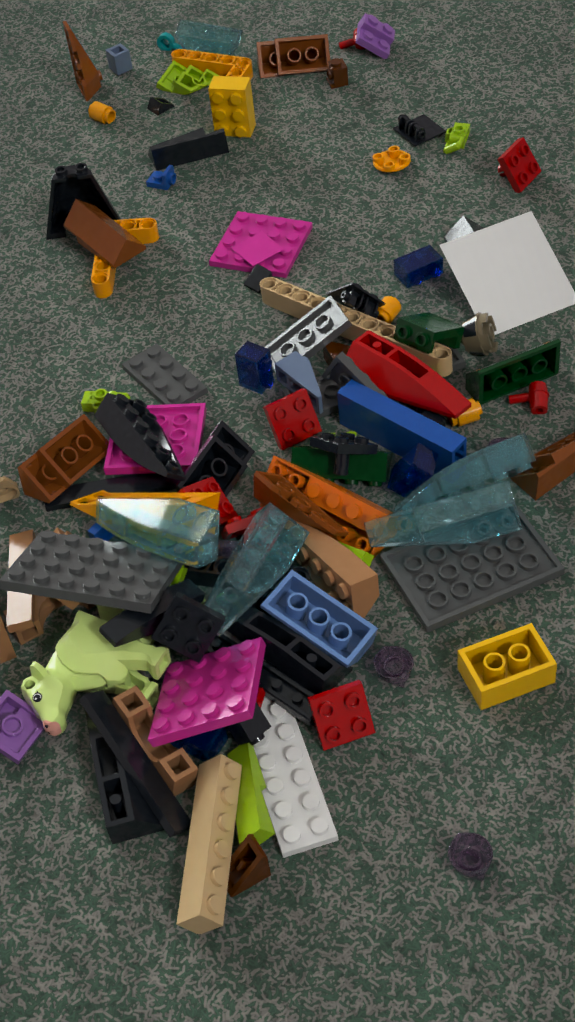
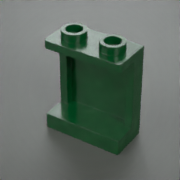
M430 312L398 317L394 339L429 354L433 351L435 341L453 349L460 348L465 327Z

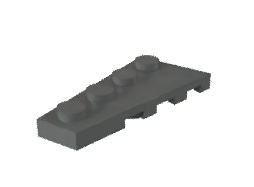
M343 351L335 357L321 375L327 381L332 379L336 382L338 390L353 379L387 397L386 393L379 389L371 381L370 377L363 373Z

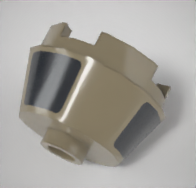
M478 312L462 322V326L465 329L461 343L468 353L488 356L489 353L497 352L498 342H494V331H497L492 315L488 316V313L482 314Z

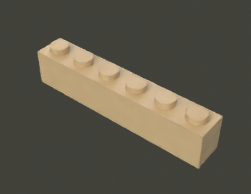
M222 754L199 764L176 923V925L196 934H203L223 926L242 765Z

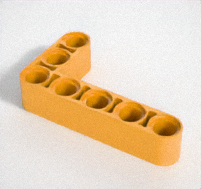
M177 49L171 53L172 62L174 60L186 68L192 65L203 72L209 69L219 76L250 77V80L253 77L252 61L247 57Z
M153 218L114 220L143 244L154 243L159 239L157 222ZM95 255L91 275L94 294L98 298H107L113 293L116 268H112Z

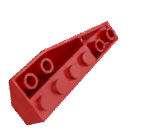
M370 330L355 339L346 354L363 373L370 377L371 381L379 389L386 393L388 398L454 419L472 407L471 402L436 371L403 348Z

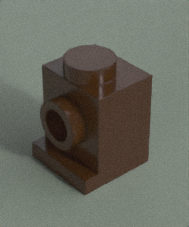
M335 58L328 61L329 69L326 70L328 77L326 80L330 88L347 86L348 70L342 58Z

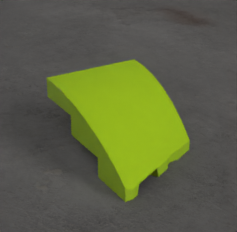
M173 60L157 82L156 88L181 95L191 94L210 85L213 76L219 75L209 69L203 72L192 65L186 68Z

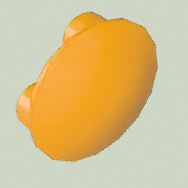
M390 146L387 151L373 155V166L382 172L402 170L411 162L410 154L400 150L399 146Z

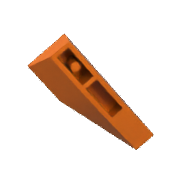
M273 456L267 470L268 473L283 475L349 533L344 537L334 536L324 531L321 532L336 541L374 555V558L394 538L403 518L332 481L280 457Z

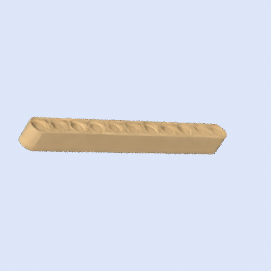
M274 277L264 278L259 284L263 303L299 319L326 299ZM337 303L352 324L340 336L354 341L370 330L414 355L440 376L445 377L453 372L452 351L449 347L435 342L432 353L427 354L395 340L396 326Z

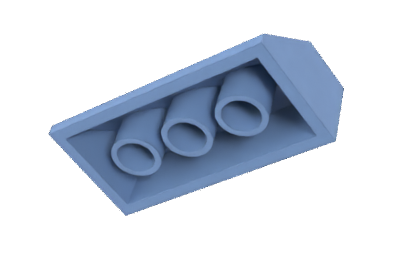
M294 570L287 574L260 606L267 613L347 668L362 658L373 644L378 630L376 626Z

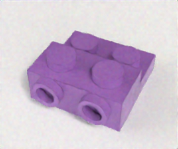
M365 13L358 23L356 43L379 57L387 59L390 55V45L394 41L395 30L389 24H383L373 15Z
M6 689L2 696H0V753L16 764H19L45 729L42 721L36 717L31 706Z

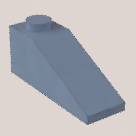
M294 351L276 362L277 381L292 393L302 388L307 389L314 410L319 414L323 413L322 395L309 359Z

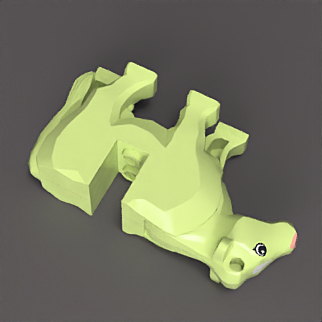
M97 605L100 618L78 610L71 627L58 641L55 647L56 650L46 668L36 661H33L30 665L31 676L22 682V695L27 704L33 709L36 717L42 721L45 732L52 736L60 735L65 731L67 715L73 705L77 692L93 693L104 690L105 693L119 695L137 685L151 704L153 710L157 705L160 695L158 683L150 682L148 677L141 675L137 670L149 671L154 679L159 680L171 663L169 648L153 646L155 640L151 639L152 635L114 647L99 632V628L125 609Z

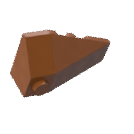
M63 21L76 83L85 100L88 101L101 88L102 74L100 70L96 69L68 23Z
M262 471L254 473V497L260 502V507H264L265 511L272 508L274 513L334 536L346 537L348 535V531L283 475Z

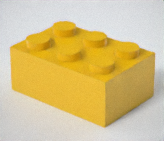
M213 76L208 91L214 131L223 128L226 136L251 137L256 121L250 77Z
M532 623L458 650V671L480 710L553 684L556 681L557 663Z

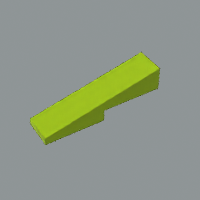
M246 743L237 746L227 754L228 758L242 765L236 813L239 844H241L248 834H253L260 845L273 836L275 831L262 794V790L266 788L263 774L253 745Z

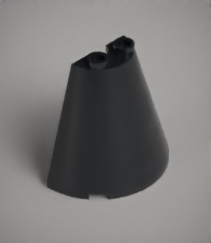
M85 163L55 168V173L51 180L47 240L66 237L64 223L75 199L95 205L113 220L121 219Z

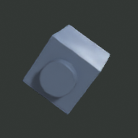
M121 43L106 49L109 69L115 74L120 75L133 69L130 52Z

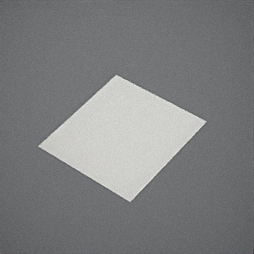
M532 211L439 245L474 314L481 312L482 314L488 313V316L492 315L497 331H494L495 335L575 304V292Z

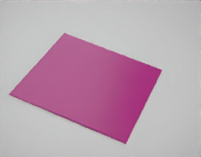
M262 231L231 247L252 266L284 250V248Z

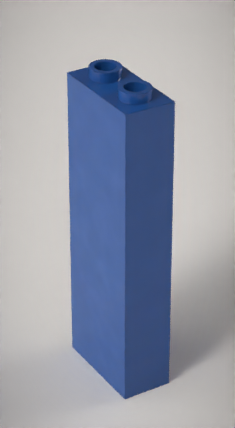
M353 379L345 386H342L337 392L341 425L357 432L363 437L369 438V440L451 484L466 470V437Z

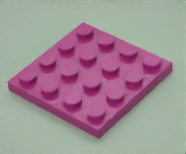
M237 211L212 254L209 265L251 272L256 265L252 266L231 247L262 231L284 248V250L258 264L270 270L272 276L287 278L313 228L312 222Z
M206 404L147 405L146 408L156 416V421L163 428L183 472H185L202 446L207 411ZM110 438L104 463L105 475L155 473L131 459Z
M262 637L245 640L240 644L222 647L217 651L204 654L199 663L188 659L169 665L165 672L148 737L152 747L253 719L266 648Z

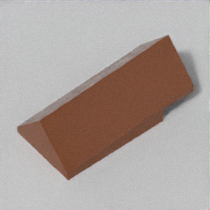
M328 34L277 38L274 41L256 43L257 66L260 78L322 72L329 69Z
M75 199L65 220L64 228L77 237L78 243L114 269L146 250V246L98 207Z
M85 414L71 423L18 467L24 495L51 503L106 456L109 441Z
M575 432L526 458L525 461L529 468L511 477V480L535 501L575 472Z

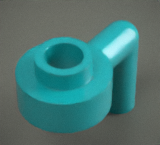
M164 32L157 39V46L161 50L185 49L184 46L175 43V39L170 33Z

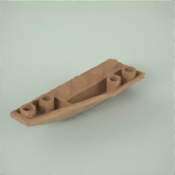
M275 514L273 526L275 537L278 540L280 539L298 564L309 571L312 582L362 618H365L379 597L378 574L351 550L332 537L306 524Z

